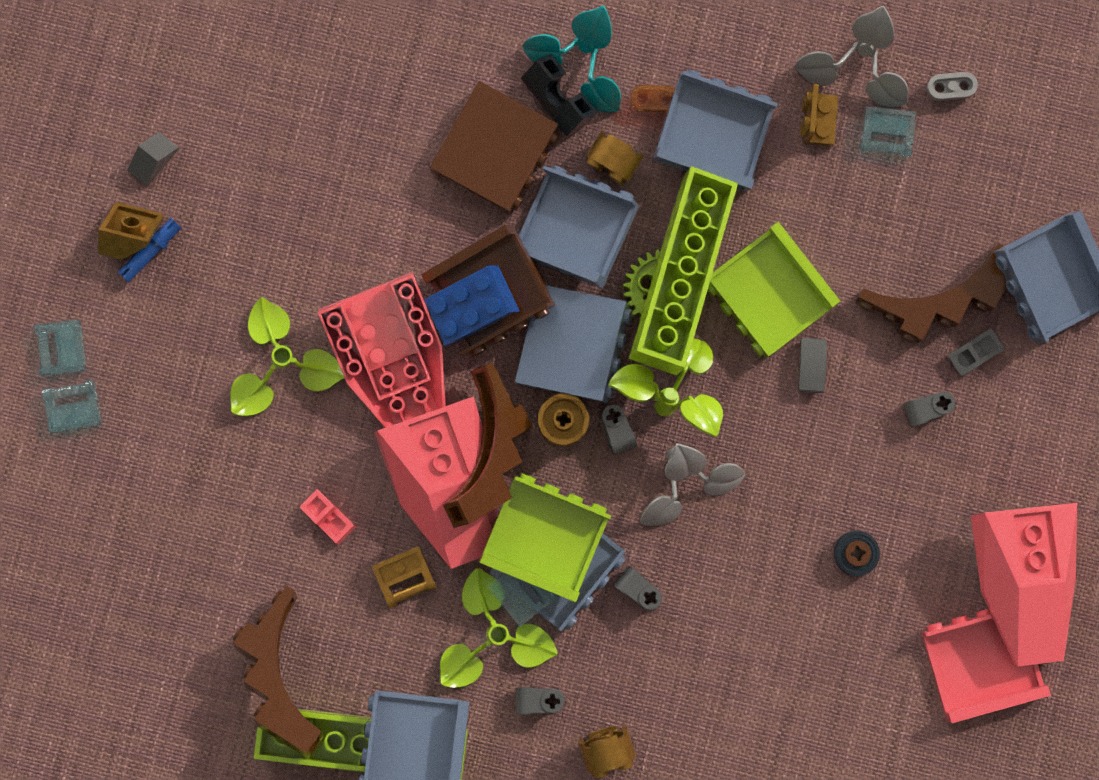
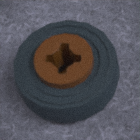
M851 531L843 534L837 540L834 547V559L842 572L850 576H863L876 568L880 559V549L877 541L870 534L863 531Z

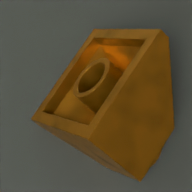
M115 202L98 230V254L123 260L147 247L161 224L164 214Z

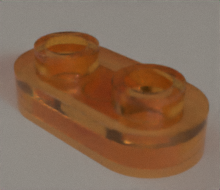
M639 85L631 92V105L634 109L642 112L667 113L670 104H665L663 98L670 97L672 99L675 88L663 85ZM645 96L647 102H639L638 97Z

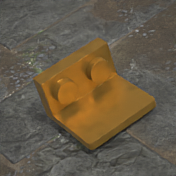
M813 84L811 89L806 91V96H803L802 111L806 112V115H804V120L800 124V136H804L803 144L833 147L835 142L838 95L818 94L819 84Z

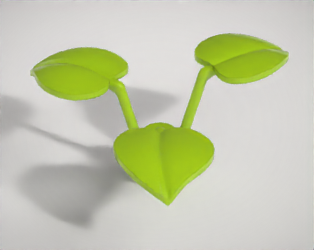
M263 297L258 299L250 312L248 331L251 338L258 344H266L271 340L272 345L275 347L271 355L272 365L262 381L254 374H243L233 382L230 397L231 412L235 415L251 416L266 410L274 396L273 390L265 385L276 368L284 369L291 363L302 368L299 374L300 381L305 388L311 391L327 390L344 379L337 359L328 352L320 349L308 350L303 356V363H300L296 358H292V351L287 346L279 345L275 339H282L289 332L290 319L281 307Z
M693 339L686 367L681 371L673 388H665L659 394L658 384L653 382V372L646 366L631 364L621 368L613 375L609 382V387L618 390L631 400L645 402L653 397V400L656 401L654 405L655 411L661 416H670L680 407V412L684 419L695 428L715 438L719 434L723 419V409L717 400L708 395L701 394L695 399L692 396H688L678 402L679 395L677 389L688 368L693 373L701 375L707 372L712 365V350L706 342L700 339Z
M476 568L466 579L462 590V602L465 609L472 615L484 612L491 624L486 631L487 641L472 653L463 644L452 645L444 651L440 661V682L443 686L462 687L476 681L482 673L483 663L475 655L491 644L502 645L507 640L513 642L514 644L511 647L512 658L523 667L538 666L557 655V649L553 640L540 627L534 624L520 625L516 629L515 638L509 635L506 626L496 624L489 611L497 610L502 605L504 589L496 578L480 568Z

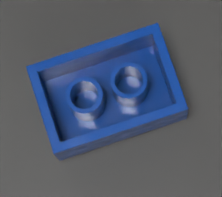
M487 266L424 299L445 346L456 345L520 312L499 266Z

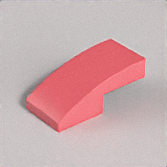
M318 489L300 506L303 512L337 545L356 528Z

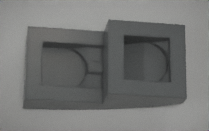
M992 328L950 353L948 357L962 377L1005 348Z
M801 338L798 392L824 393L827 340Z

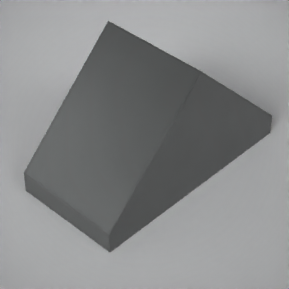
M159 132L138 146L127 171L148 187L179 150V147Z

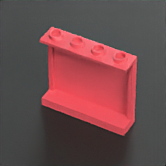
M989 609L975 612L977 617L967 619L966 615L951 619L952 624L942 626V622L928 625L927 631L921 632L945 718L949 723L959 722L1051 696L1048 685L1043 683L1038 664L1015 667Z

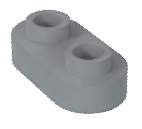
M969 72L938 74L929 80L926 92L935 101L967 99L976 92L978 82L976 77ZM959 84H966L967 90L960 89ZM936 85L942 87L943 91L941 93L936 92Z

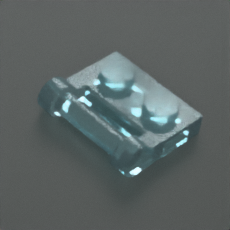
M866 106L860 152L868 153L871 150L902 154V157H911L916 112ZM871 134L903 137L904 144L871 141Z
M80 320L33 325L34 333L37 334L41 364V367L38 368L39 376L86 370ZM50 332H54L58 360V365L51 366L47 335Z
M87 380L84 384L56 389L51 387L42 388L49 433L102 425L94 380ZM87 393V401L55 406L54 399Z
M504 573L488 587L519 627L556 599L552 592L549 594L547 590L528 583L541 599L535 605L514 577Z

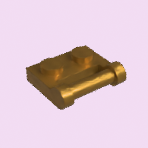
M419 546L372 566L389 608L397 606L396 603L428 589L429 591L437 589ZM422 573L423 581L392 594L390 586Z

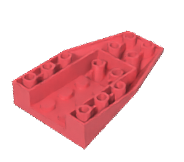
M413 272L318 309V315L347 384L385 428L446 406L442 344Z
M474 397L380 429L374 433L400 506L450 569L481 558L497 519L496 507L472 523L454 528L443 507V504L454 497L468 481L481 449L483 426Z
M1077 503L971 515L981 593L1015 667L1064 661L1076 582Z

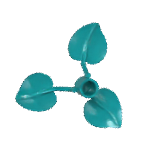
M604 5L593 10L581 12L575 16L572 21V30L576 38L564 49H560V41L556 37L548 34L535 35L524 42L522 45L523 51L533 63L542 57L552 54L561 66L563 62L561 54L567 53L576 45H578L581 52L591 53L588 73L589 82L582 84L580 88L581 93L598 111L617 112L620 110L621 92L618 85L612 79L604 76L593 78L598 49L607 47L612 39L611 21Z

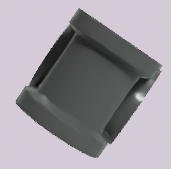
M939 392L903 403L911 428L952 412L955 407L954 397L948 392ZM940 399L947 401L948 405L944 407V410L936 405Z
M614 404L604 408L600 419L613 455L637 447L635 435L623 409ZM609 410L619 414V417L616 418V423L606 419V416L609 415Z
M631 566L625 569L613 585L626 597L632 599L646 610L656 609L662 601L661 592ZM654 592L656 594L654 598L657 601L656 604L650 603L646 605L644 603L646 598L643 595Z
M538 687L516 688V714L556 713L564 706L565 697L558 689ZM551 694H555V698L560 699V703H557L555 708H552L550 703H546V699L550 698Z

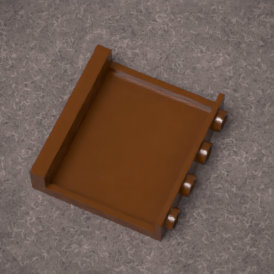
M479 81L430 166L431 173L439 177L441 175L502 208L506 211V214L510 215L512 210L517 211L523 201V198L520 196L524 189L529 190L536 177L533 173L537 166L541 168L548 156L545 152L548 146H554L560 135L557 132L558 124Z
M513 225L500 227L421 274L425 283H431L437 293L487 266H499L520 312L463 340L462 343L465 347V350L461 351L463 355L472 354L476 356L487 350L485 346L489 343L497 344L508 338L506 335L508 332L523 330L529 326V320L544 318L550 314L549 309L556 306Z

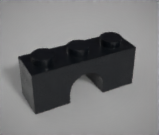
M552 54L536 60L521 77V80L540 102L543 109L558 124V128L566 136H569L580 130L597 111L583 93L570 99L563 95L560 89V80L566 72Z

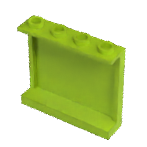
M779 222L775 223L767 232L712 273L707 290L712 297L716 295L722 302L720 307L728 317L733 316L737 322L735 325L742 336L745 337L747 335L753 342L751 347L759 357L763 355L765 359L840 302L839 298Z
M523 473L521 477L514 476L509 488L512 498L503 503L479 562L576 602L580 594L579 590L611 515L606 514L607 508L593 503L592 507L582 504L584 499L569 493L568 497L558 494L560 489L547 483L544 487L534 484L536 479Z

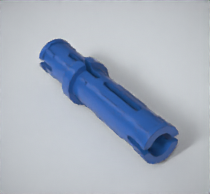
M170 217L154 234L148 246L139 250L118 270V273L121 276L123 275V278L130 283L162 248L165 250L168 247L167 243L182 230V227Z

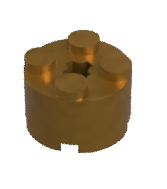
M601 130L586 155V158H588L586 162L600 173L605 169L609 172L608 176L612 180L623 185L624 182L629 183L644 155L639 152L635 156L636 153L632 151L633 147L611 134L607 136L605 131Z
M557 394L546 400L539 410V430L542 436L553 445L560 447L574 445L584 437L588 429L589 413L583 402L576 396ZM562 414H566L567 419L571 420L570 423L565 424V427L560 426V422L556 421V418H561Z
M616 725L602 728L589 733V739L585 742L583 738L578 740L588 773H592L594 778L604 777L609 774L608 771L616 768L622 771L633 767L632 761L636 758V753L626 725H622V730H617Z

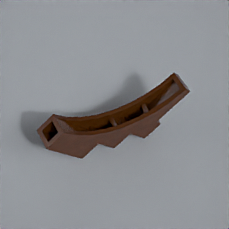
M996 244L989 252L983 264L970 278L959 286L941 294L923 298H896L880 295L863 288L858 293L855 301L859 302V306L866 311L873 312L875 310L883 314L882 318L896 324L897 321L900 322L896 332L902 334L901 338L912 344L915 341L919 343L924 339L934 318L937 319L936 322L950 328L960 324L970 302L973 303V308L982 312L991 311L996 308L1006 287V278L996 265L994 251L1002 248L1004 245Z
M493 362L471 371L478 389L482 408L483 433L478 459L468 481L454 497L443 504L454 528L472 523L512 498L501 474L522 463L512 438L532 427L522 404L513 406Z
M286 586L283 591L276 593L272 600L273 605L269 611H264L257 621V627L248 622L244 628L240 627L233 637V645L236 651L256 663L255 665H250L243 676L246 688L267 701L266 703L262 702L254 713L256 726L309 759L323 739L322 731L309 722L295 707L284 688L280 675L279 647L281 633L287 615L297 600L295 591Z

